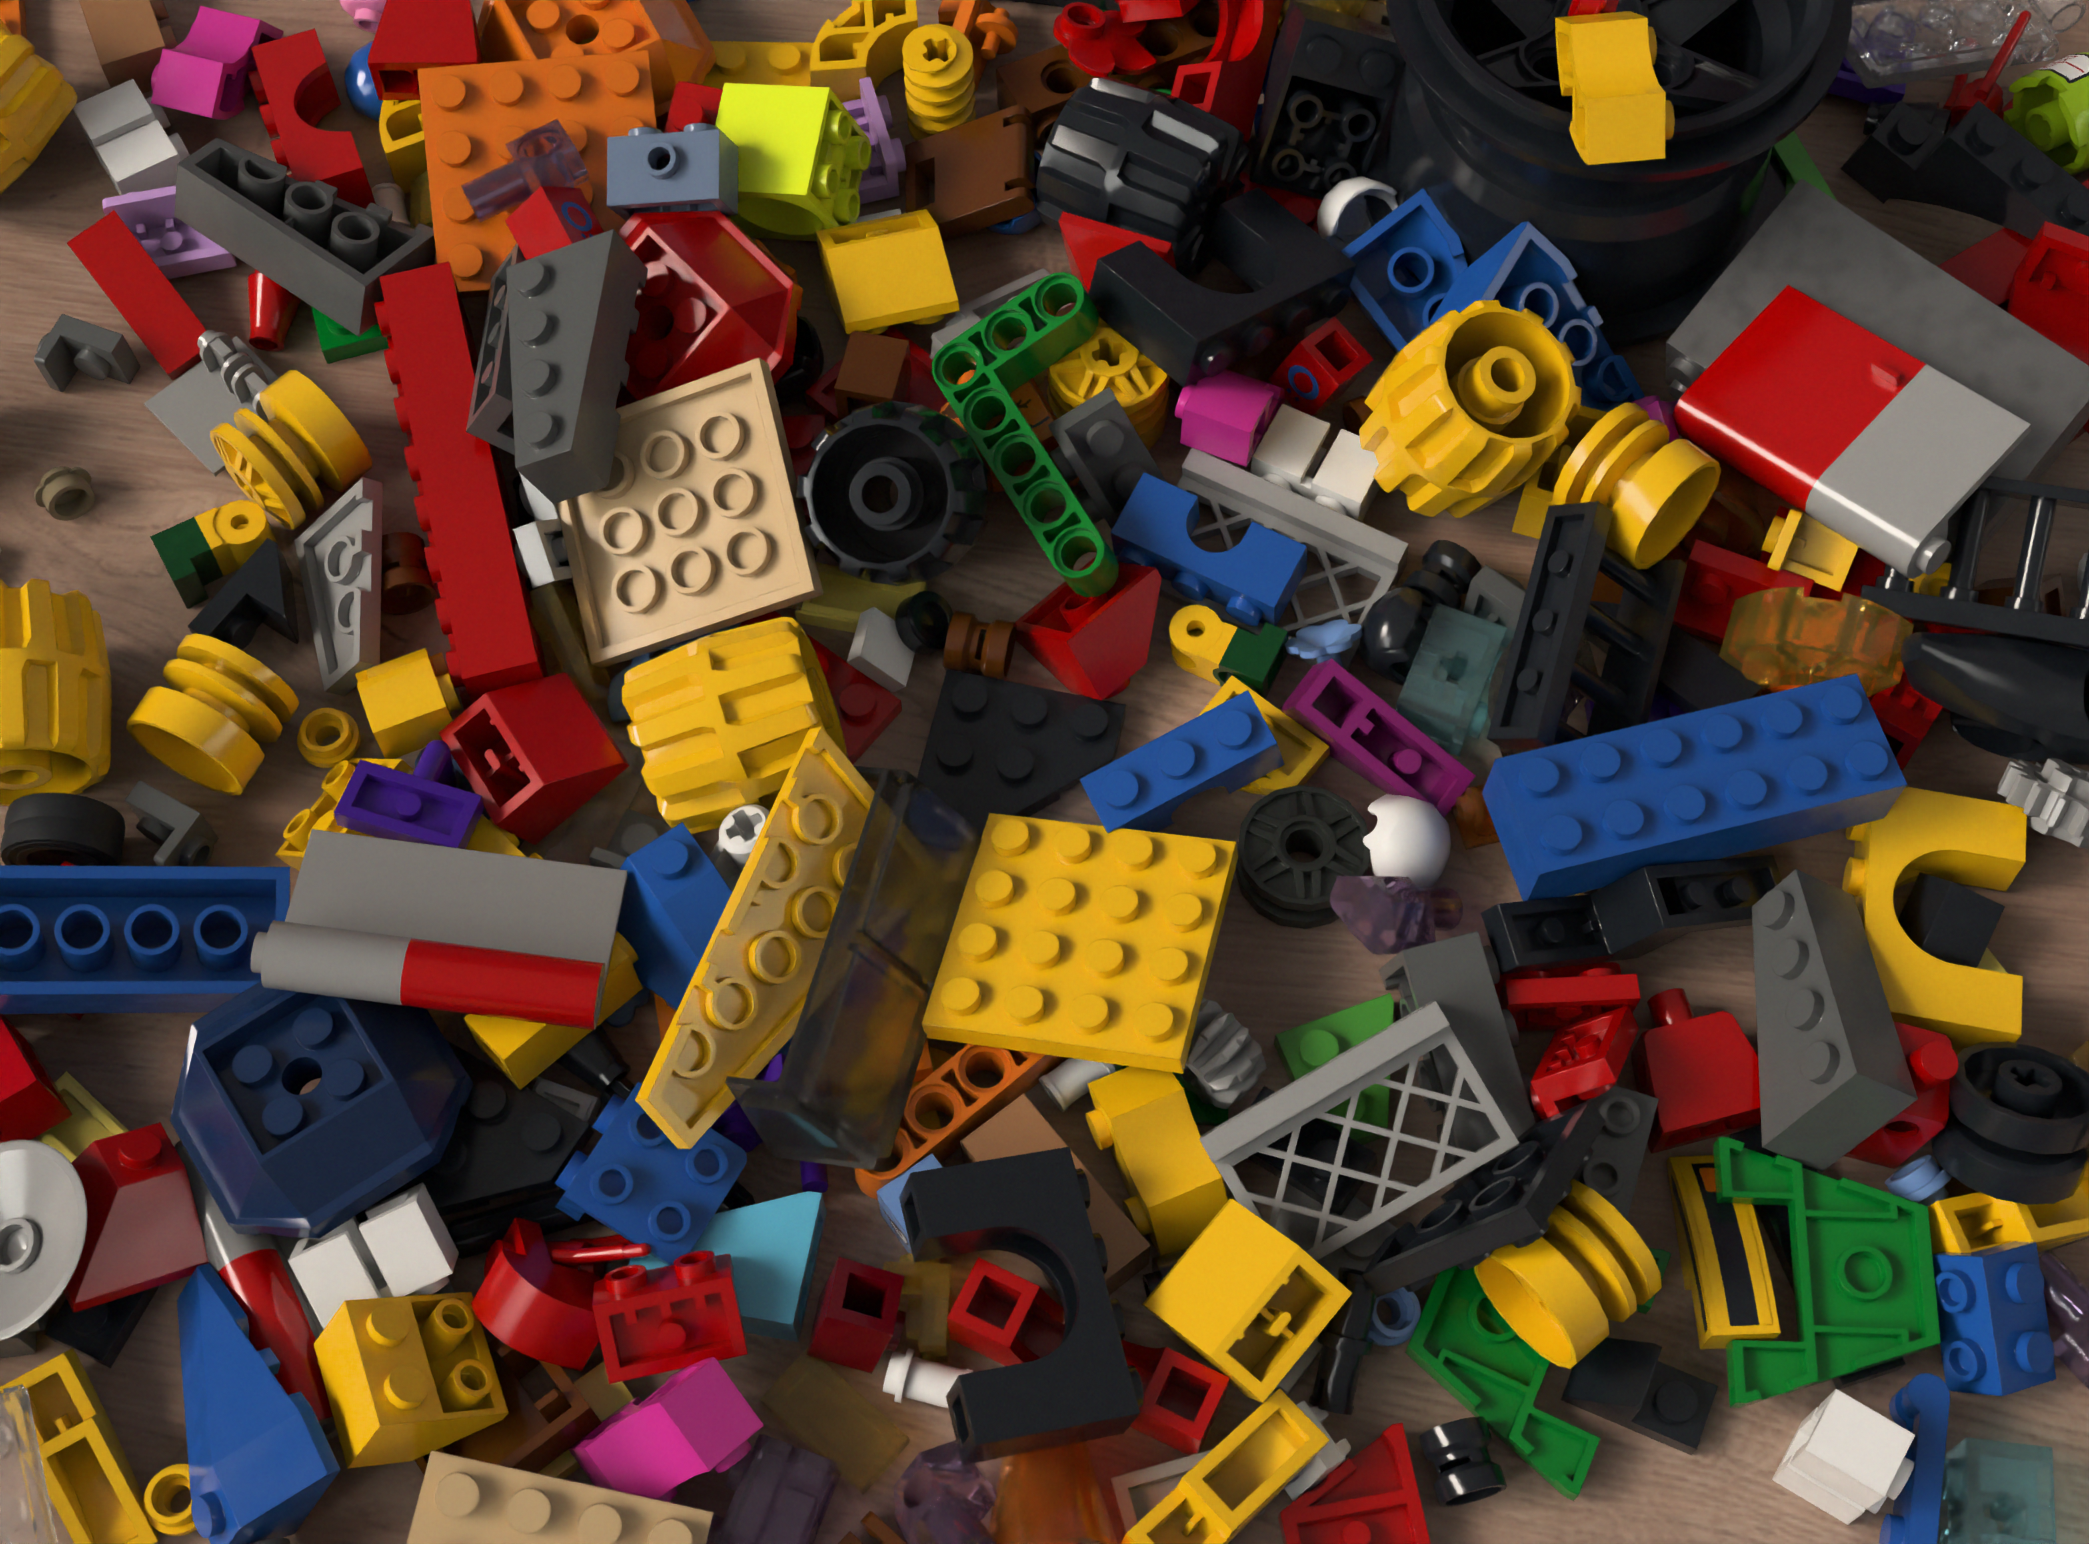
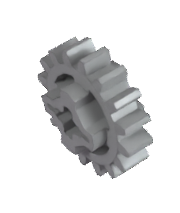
M2048 758L2045 765L2038 762L2033 765L2023 759H2019L2018 762L2010 760L1998 785L1997 793L2007 797V803L2024 808L2023 813L2030 819L2028 826L2044 835L2068 841L2079 848L2089 849V771L2072 766L2056 758Z

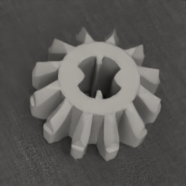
M1202 998L1183 1074L1173 1072V1074L1185 1086L1186 1091L1195 1093L1203 1103L1227 1109L1236 1100L1240 1101L1258 1083L1259 1076L1267 1066L1262 1056L1261 1046L1251 1038L1249 1028L1242 1026L1235 1019L1233 1013L1224 1011L1216 1001Z

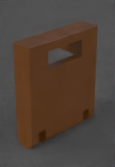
M1022 105L1011 106L905 145L906 213L927 209L939 228L942 242L1031 212L1035 207V199L1030 189L1036 187L1034 133L1030 129L1032 127V114L1029 109ZM929 180L935 183V202L929 204Z
M496 1337L488 1343V1347L509 1413L502 1421L435 1451L538 1473L602 1424V1422L561 1366L522 1354ZM539 1364H542L560 1391L554 1388L534 1403L519 1380ZM430 1453L415 1459L424 1475Z

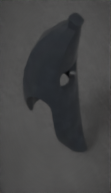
M1917 632L1904 638L1901 647V659L1909 683L1914 690L1926 698L1950 710L1952 729L1962 738L1976 747L2010 759L2046 763L2048 758H2056L2070 765H2089L2088 650L2034 639L1993 634Z

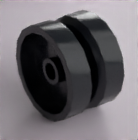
M2008 1041L1981 1042L1962 1049L1957 1055L1958 1070L1950 1078L1949 1116L1945 1128L1931 1139L1932 1153L1943 1169L1967 1187L2000 1200L2026 1205L2054 1204L2073 1196L2082 1182L2089 1160V1073L2068 1059L2035 1046Z

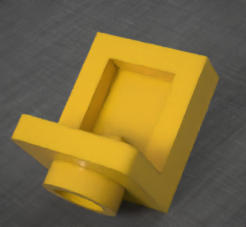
M1793 507L1790 509L1787 519L1775 515L1761 550L1772 553L1767 565L1768 568L1776 571L1784 569L1813 579L1815 583L1840 592L1859 547L1801 510Z

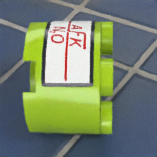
M2089 52L2070 54L2038 68L2012 83L2008 91L2014 93L2013 108L2005 111L2003 117L2009 126L2072 177L2089 169Z

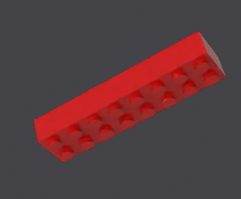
M448 261L379 277L384 301L375 302L374 307L382 336L387 337L389 349L384 350V356L392 384H397L399 397L394 398L397 418L402 432L407 433L409 446L404 447L405 459L412 482H417L419 496L414 497L415 508L423 532H427L430 545L429 547H424L427 566L433 583L438 585L440 598L435 599L436 611L444 635H448L451 651L446 652L447 665L454 688H459L465 711L486 692L537 680L549 675L529 588L527 589V577L521 572L515 557L517 541L513 529L516 526L498 447L466 432L478 355L472 328L450 262Z

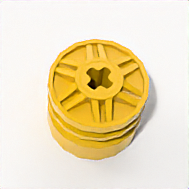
M1100 317L1095 334L1087 342L1048 367L1047 401L1058 418L1110 387L1148 451L1163 434L1168 416L1170 376Z
M289 370L259 393V401L269 420L268 422L247 408H239L233 413L234 422L238 430L229 423L221 422L210 431V439L224 461L228 473L243 493L285 528L295 530L306 520V514L301 505L315 512L324 507V498L315 481L316 477L333 490L343 492L372 469L373 461L357 431L332 400L308 377L297 370Z
M1625 402L1612 409L1599 420L1577 445L1556 482L1552 503L1553 505L1595 501L1602 503L1613 511L1605 545L1623 556L1637 570L1648 569L1671 552L1695 525L1718 485L1721 468L1717 460L1687 439H1676L1668 444L1670 433L1666 424L1660 420H1650L1648 412L1636 403Z
M197 633L186 635L177 648L176 656L178 659L169 660L163 670V677L171 689L161 686L150 688L128 719L126 729L132 738L150 755L183 777L218 793L229 796L241 795L262 764L265 756L256 741L263 743L276 742L283 729L281 723L291 720L300 702L294 691L280 676L244 651L214 637Z
M1575 1179L1570 1181L1572 1185L1571 1192L1557 1203L1548 1218L1550 1227L1544 1235L1522 1248H1515L1510 1243L1495 1249L1484 1261L1473 1267L1484 1293L1517 1335L1539 1355L1559 1367L1568 1369L1574 1367L1609 1335L1608 1319L1623 1323L1637 1310V1304L1644 1305L1662 1288L1660 1270L1651 1251L1634 1227L1611 1203L1594 1189Z

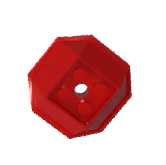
M721 211L634 213L617 234L648 268L645 288H638L634 307L640 312L636 334L629 335L624 359L630 365L627 387H621L615 409L756 358H761L769 364L773 384L775 385L793 364L797 337V311L801 310L803 288L730 217ZM674 321L671 332L665 337L667 327Z

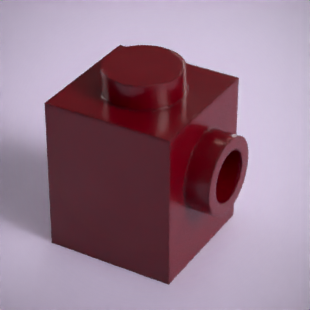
M839 1257L819 1296L806 1355L872 1374L884 1350L895 1352L899 1344L906 1318V1312L898 1310L905 1276Z

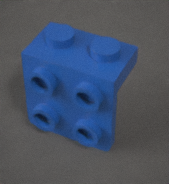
M638 1081L626 1100L615 1093L613 1094L592 1128L603 1134L589 1156L577 1149L556 1180L555 1184L565 1190L556 1208L576 1221H579L582 1215L587 1213L632 1243L649 1244L651 1247L650 1254L670 1266L674 1265L675 1259L692 1251L745 1167L747 1155L740 1146L712 1128H709L691 1149H678L635 1101L642 1085Z

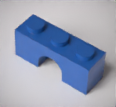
M1144 472L1110 532L1113 552L1118 557L1117 560L1157 568L1161 577L1171 581L1172 587L1183 596L1195 601H1203L1206 597L1226 607L1225 610L1231 617L1243 624L1257 626L1259 622L1264 625L1267 622L1277 626L1307 570V546L1252 521L1245 536L1234 548L1224 552L1205 551L1196 546L1190 539L1200 520L1198 496Z
M1247 690L1079 780L1107 833L1119 828L1159 832L1174 824L1171 818L1172 813L1183 802L1196 794L1215 787H1226L1230 794L1285 764L1273 734Z

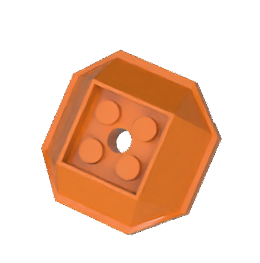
M484 0L477 24L483 63L648 50L657 129L666 126L675 86L678 81L703 85L706 75H709L716 61L714 48L686 0ZM585 39H594L589 43L579 44L581 41Z

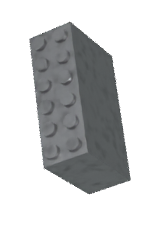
M1802 178L1666 342V384L1669 385L1668 391L1673 398L1679 400L1693 382L1787 285H1790L2030 423L2031 432L1989 476L2037 483L2089 419V365ZM1991 495L1981 551L2022 500ZM1963 504L1948 519V536L1946 540L1950 542L1951 547L1944 563L1952 564Z

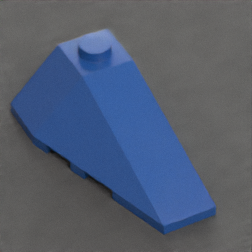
M1424 188L1340 251L1357 264L1348 288L1351 291L1350 297L1396 355L1418 334L1431 325L1429 324L1430 320L1457 276L1468 268L1459 236L1447 224ZM1405 267L1411 270L1421 282L1414 279Z
M1529 221L1520 223L1457 276L1429 324H1433L1451 310H1456L1460 313L1474 301L1499 300L1502 307L1519 312L1527 308L1544 319L1543 325L1560 343H1567L1575 358V362L1571 367L1576 386L1582 388V406L1610 412L1625 402L1631 403L1645 397L1622 355H1614L1599 326L1603 323V320L1596 307H1587L1575 286L1573 279L1578 275L1569 259Z
M683 822L628 856L619 869L627 870V882L617 931L629 942L638 955L639 960L633 964L640 983L665 999L667 1005L677 1011L732 894V891ZM813 1013L774 1057L783 1053L805 1064L811 1058L831 1046L833 1042Z
M211 1264L199 1265L195 1268L177 1299L193 1522L198 1533L203 1538H208L211 1544H252L266 1539L284 1538L296 1533L341 1469L312 1406L301 1391L287 1395L274 1376L279 1372L280 1361L270 1347L256 1351L249 1341V1323L246 1313Z

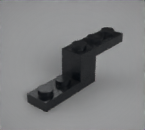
M1774 855L1646 866L1589 895L1500 903L1481 912V916L1501 975L1635 959L1690 932L1752 925V906L1782 881V877Z

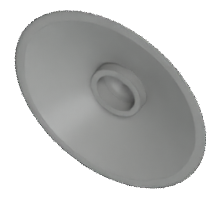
M11 1140L0 1143V1341L10 1338L31 1326L60 1297L77 1267L87 1231V1201L82 1181L76 1169L61 1152L45 1143L33 1140Z

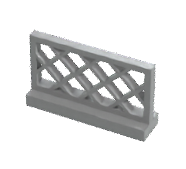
M1191 448L1182 465V476L1176 487L1198 496L1199 502L1210 506L1216 523L1194 529L1190 537L1193 543L1220 534L1226 551L1234 547L1228 532L1250 525L1253 521L1306 545L1308 551L1317 554L1323 572L1301 579L1290 600L1296 622L1280 627L1288 631V640L1292 638L1291 636L1296 635L1298 630L1307 626L1323 625L1326 622L1338 619L1347 620L1349 624H1352L1350 617L1359 614L1362 615L1357 624L1361 625L1373 603L1390 592L1393 585H1397L1406 568L1409 543L1203 451ZM1221 512L1232 517L1224 520ZM1329 560L1341 566L1331 568ZM1359 573L1378 582L1370 599L1345 606L1336 580ZM1162 578L1160 596L1184 607L1196 604L1207 606L1216 612L1221 622H1226L1255 635H1260L1264 624L1260 622L1257 626L1243 624L1231 617L1226 612L1225 606L1206 597L1203 601L1189 599L1177 592L1172 587L1171 581ZM1328 583L1337 609L1305 619L1295 593ZM1360 638L1353 641L1352 647L1341 653L1343 668L1349 671L1359 652ZM1288 653V655L1312 666L1317 664L1316 658L1302 659L1299 654Z
M1433 1000L1204 1133L1199 1138L1211 1161L1215 1163L1239 1204L1263 1221L1265 1220L1254 1201L1273 1206L1268 1223L1270 1226L1276 1227L1280 1208L1319 1219L1313 1246L1304 1250L1316 1261L1519 1144V1141L1449 1026L1450 1024L1439 1005ZM1441 1044L1445 1045L1458 1067L1451 1095L1412 1085L1419 1057ZM1409 1064L1404 1083L1385 1078ZM1464 1079L1479 1103L1459 1098ZM1373 1084L1402 1091L1392 1130L1353 1119L1361 1091ZM1410 1093L1449 1103L1439 1142L1400 1132ZM1350 1098L1346 1117L1327 1112ZM1457 1105L1484 1112L1499 1137L1476 1151L1448 1145ZM1315 1118L1343 1125L1334 1164L1294 1153L1301 1126ZM1351 1127L1390 1137L1380 1176L1341 1166ZM1291 1133L1287 1151L1268 1146ZM1398 1140L1437 1150L1430 1178L1416 1186L1388 1179ZM1256 1152L1285 1159L1275 1198L1248 1191L1233 1166ZM1445 1152L1464 1157L1441 1171ZM1292 1162L1331 1172L1322 1210L1282 1200ZM1339 1174L1378 1184L1371 1212L1357 1220L1329 1213ZM1386 1187L1404 1191V1193L1382 1205ZM1327 1221L1345 1226L1323 1239Z

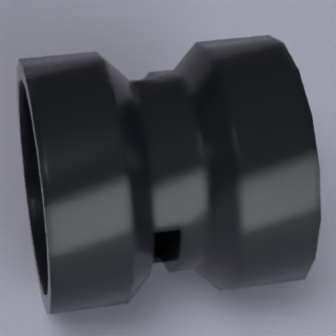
M1437 540L1431 544L1423 555L1422 569L1412 572L1401 587L1407 586L1416 589L1429 598L1432 602V607L1422 606L1420 615L1428 622L1446 625L1451 622L1460 609V597L1462 594H1468L1471 580L1482 567L1476 557L1466 548L1448 540Z
M1469 1417L1451 1421L1427 1430L1419 1436L1425 1458L1433 1462L1436 1468L1438 1478L1433 1486L1441 1507H1453L1475 1502L1495 1495L1507 1487L1501 1466L1493 1462L1489 1454L1488 1445L1492 1437L1484 1417Z

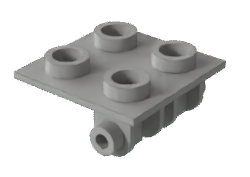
M208 330L199 337L197 342L202 361L146 401L144 405L216 477L226 467L210 439V431L221 422L229 423L238 430L234 422L233 413L239 408H247L268 422L269 420L259 401V393L279 377L237 336L231 339L224 332Z

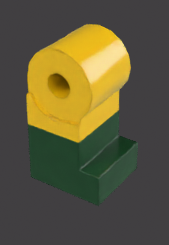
M237 500L218 508L215 507L150 536L187 609L209 599L203 586L240 569L267 538L276 542L275 535L264 510L257 503L250 500Z
M1197 604L1186 606L1176 612L1169 625L1171 654L1177 666L1186 672L1221 687L1233 675L1264 699H1266L1288 655L1285 643L1288 641L1287 630L1266 622L1258 636L1226 622H1221L1216 612L1207 606Z

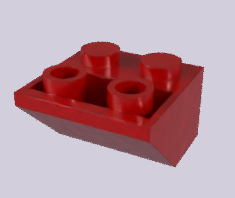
M566 672L486 692L439 732L442 740L448 744L452 756L475 793L482 796L484 808L494 824L533 845L539 843L630 766L572 676Z

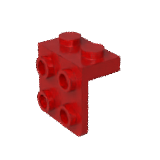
M2045 221L2014 272L2007 312L2087 365H2089V236Z

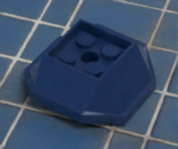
M260 981L191 1024L170 1122L225 1220L237 1234L261 1235V1233L286 1237L320 1239L441 1161L454 1131L460 1108L465 1106L474 1083L426 1008L264 988ZM321 1078L319 1084L312 1091L299 1095L307 1083Z

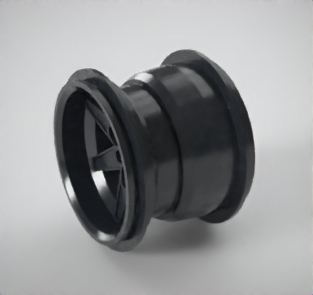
M1385 0L1390 28L1406 65L1368 171L1365 174H1361L1360 144L1358 154L1359 176L1382 182L1397 191L1395 199L1398 206L1424 188L1447 224L1459 236L1468 267L1520 223L1529 221L1569 259L1578 275L1573 279V282L1587 307H1596L1603 320L1599 328L1610 348L1632 346L1672 335L1786 197V173L1780 169L1779 161L1771 154L1773 145L1787 137L1811 115L1822 102L1836 79L1848 47L1852 27L1853 3L1852 0H1619L1616 12L1632 11L1648 18V26H1652L1655 31L1657 54L1653 69L1659 85L1666 92V100H1670L1673 105L1675 117L1674 134L1670 140H1665V159L1587 165L1577 152L1569 131L1572 121V96L1561 95L1557 64L1555 17H1566L1572 0ZM1364 195L1367 208L1365 211L1371 227L1393 211L1383 199ZM1405 267L1414 279L1422 283L1411 270Z

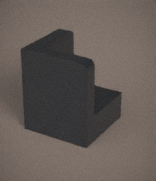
M1920 872L1898 921L1907 936L1919 948L1931 956L1945 962L1977 968L2005 906L1952 881Z

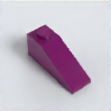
M1333 659L1313 665L1279 709L1329 745V756L1387 794L1409 796L1433 804L1443 818L1446 817L1476 777Z

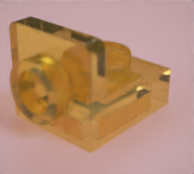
M912 1253L901 1255L899 1262H884L883 1270L905 1276L901 1294L922 1295L921 1298H909L907 1339L918 1340L921 1359L948 1363L950 1336L947 1317L952 1309L954 1285L951 1264H940L939 1258L914 1262Z

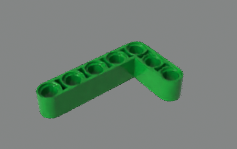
M1059 272L1044 277L945 344L936 353L932 361V374L940 390L1054 568L1076 594L1084 597H1097L1110 590L1118 578L1119 564L1116 556L1010 395L1011 392L1087 342L1095 334L1098 327L1099 314L1082 283L1072 274ZM1076 303L1068 314L1056 316L1058 310L1064 305ZM1026 336L1024 342L1018 348L1006 350L1014 339ZM976 370L969 381L957 384L958 379L965 372ZM1005 414L1003 422L998 427L985 430L987 423L993 417ZM1027 460H1035L1032 469L1022 476H1014L1017 467ZM1066 506L1063 515L1058 520L1052 523H1044L1046 514L1052 508ZM1088 552L1097 553L1092 565L1082 571H1074V565L1082 555Z

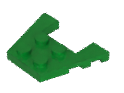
M1719 1137L1715 1141L1713 1152L1717 1203L1783 1205L1788 1207L1798 1342L1731 1340L1726 1345L1730 1408H1742L1929 1350L1941 1343L1928 1206L1844 1177L1837 1180L1802 1168L1801 1162L1781 1155L1773 1158L1744 1148L1745 1143L1732 1138Z
M1649 1248L1660 1270L1662 1281L1672 1253L1663 1249ZM1456 1265L1439 1272L1405 1353L1475 1417L1486 1418L1489 1429L1560 1494L1574 1501L1579 1496L1601 1438L1533 1406L1550 1361L1539 1355L1522 1340L1501 1317L1484 1293L1474 1273V1268L1460 1270ZM1656 1294L1644 1305L1637 1304L1636 1311L1646 1315L1652 1307Z

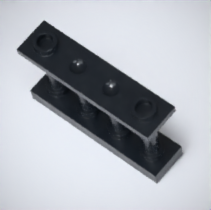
M1989 476L1963 503L1948 586H1941L1939 597L1913 593L1915 582L1909 581V578L1886 564L1884 575L1877 576L1875 587L1862 585L1856 612L2089 649V550L2078 607L2070 608L2069 617L2043 613L2045 602L2038 601L2056 506L2061 505L2089 510V491ZM1991 495L2030 501L2012 597L2005 596L2004 607L1978 603L1979 592L1973 591Z
M1599 501L1548 506L1487 735L1489 741L1502 749L1544 748L1648 722L1687 564L1681 560L1659 561L1648 569L1637 570L1623 556L1605 545L1613 511ZM1598 571L1624 588L1616 619L1590 602ZM1583 628L1609 645L1601 677L1575 660ZM1568 686L1594 702L1586 735L1560 719Z

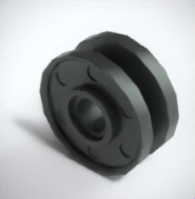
M1297 785L1274 790L1256 802L1241 823L1237 849L1238 860L1235 868L1241 894L1258 914L1280 926L1309 929L1331 924L1353 908L1364 890L1370 859V849L1363 843L1364 836L1369 834L1364 818L1348 800L1325 788ZM1297 851L1308 852L1316 860L1308 863L1298 862L1292 859L1290 854Z

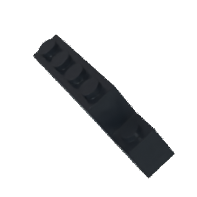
M1899 100L1840 168L1883 204L1890 198L1937 205L1977 216L2013 230L2031 240H2034L2045 221L2089 236V189L1979 100L1945 135L1903 101Z

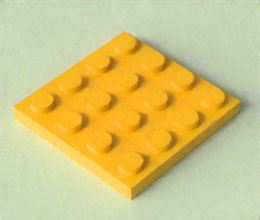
M989 813L923 1017L922 1027L926 1038L1183 1074L1238 860L1236 841L1124 828L1107 833L1104 826Z

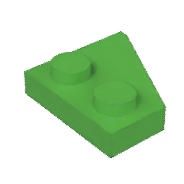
M1385 994L1276 1034L1274 1045L1290 1082H1294L1393 1024L1394 1000L1391 994ZM1373 1084L1361 1091L1353 1119L1388 1128L1390 1087ZM1350 1098L1327 1112L1346 1117ZM1322 1120L1342 1132L1343 1125ZM1352 1127L1349 1133L1350 1138L1362 1145L1385 1137Z

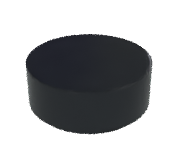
M922 591L904 599L899 604L895 615L896 629L902 642L911 651L921 655H928L945 648L949 625L954 613L942 596L932 591Z

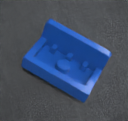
M2013 1241L1972 1253L1939 1252L1932 1254L1941 1341L1940 1348L1945 1382L1948 1389L1954 1392L2005 1396L2056 1380L2054 1346L2049 1332L2044 1298V1277L2040 1269L2037 1243Z

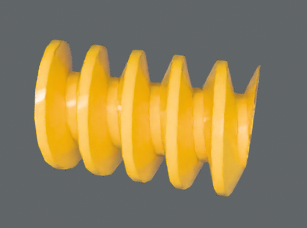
M928 24L914 29L904 40L902 54L904 59L907 123L909 133L915 141L975 120L976 100L974 95V55L972 45L966 36L954 27L942 24Z

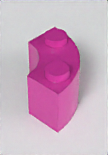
M200 6L196 20L192 24L186 39L174 49H162L160 63L155 66L151 77V88L153 91L151 104L217 120H226L240 114L245 110L243 98L252 87L248 72L258 69L251 47L280 39L284 31L259 19Z
M1226 368L1214 377L1207 376L1199 380L1196 385L1191 384L1183 388L1175 409V417L1182 419L1180 444L1247 467L1281 405L1285 404L1284 389Z
M711 1357L696 1362L671 1375L664 1385L643 1402L637 1396L604 1419L602 1424L568 1450L595 1486L670 1502L678 1493L675 1488L677 1485L698 1474L709 1472L713 1468L717 1473L724 1472L739 1462L752 1448L747 1439L762 1428L764 1424L716 1358Z

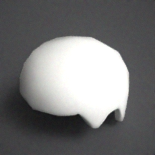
M1361 176L1340 181L1325 195L1318 209L1317 225L1319 235L1341 251L1371 228L1366 213L1367 208L1364 196L1371 195L1383 199L1392 210H1395L1399 207L1395 199L1397 191L1382 182Z
M1386 794L1372 802L1368 807V811L1372 815L1377 816L1378 821L1375 829L1364 836L1363 843L1370 849L1372 871L1382 886L1402 894H1417L1433 886L1441 876L1450 854L1451 838L1447 821L1433 804L1409 796Z

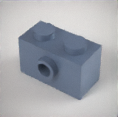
M706 123L688 124L684 126L683 132L663 133L659 129L650 127H637L630 129L628 136L607 137V207L626 222L634 213L721 211L727 216L738 215V146L717 126Z

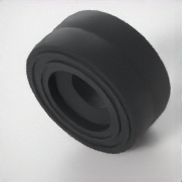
M66 793L26 795L14 800L7 810L4 824L5 832L2 836L0 848L1 858L5 865L61 866L64 861H68L77 866H120L126 829L125 820L116 809L92 798Z

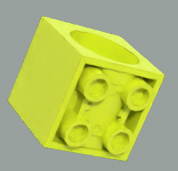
M724 83L715 126L738 146V215L728 217L749 237L817 241L816 231L855 223L860 213V196L858 192L862 173L868 169L871 161V143L868 136L831 88Z

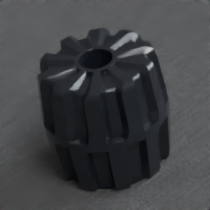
M1111 77L1092 78L1085 87L1078 88L1069 98L1047 139L1036 182V208L1039 217L1044 223L1060 233L1061 229L1058 221L1062 211L1171 242L1176 269L1188 279L1191 275L1199 274L1212 260V255L1206 251V246L1219 204L1244 193L1245 184L1239 180L1240 173L1249 162V148L1243 144L1244 134L1235 126L1170 94Z
M898 401L881 402L852 410V414L834 425L825 427L810 444L816 453L806 474L798 475L796 497L807 501L811 522L804 528V531L814 548L825 550L840 564V571L868 582L895 586L928 581L953 568L973 545L980 540L988 524V521L985 519L988 495L994 491L990 469L985 467L975 448L976 444L970 435L950 417L922 404ZM893 481L899 493L895 506H893L890 498V487Z

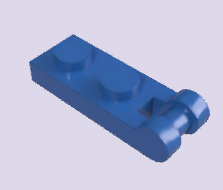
M1922 1373L1915 1376L1905 1387L1896 1392L1890 1400L1889 1411L1893 1421L1915 1434L1905 1455L1906 1458L1915 1464L1904 1488L1894 1500L1893 1514H1886L1883 1520L1879 1544H1937L1950 1393L1946 1383L1931 1373Z

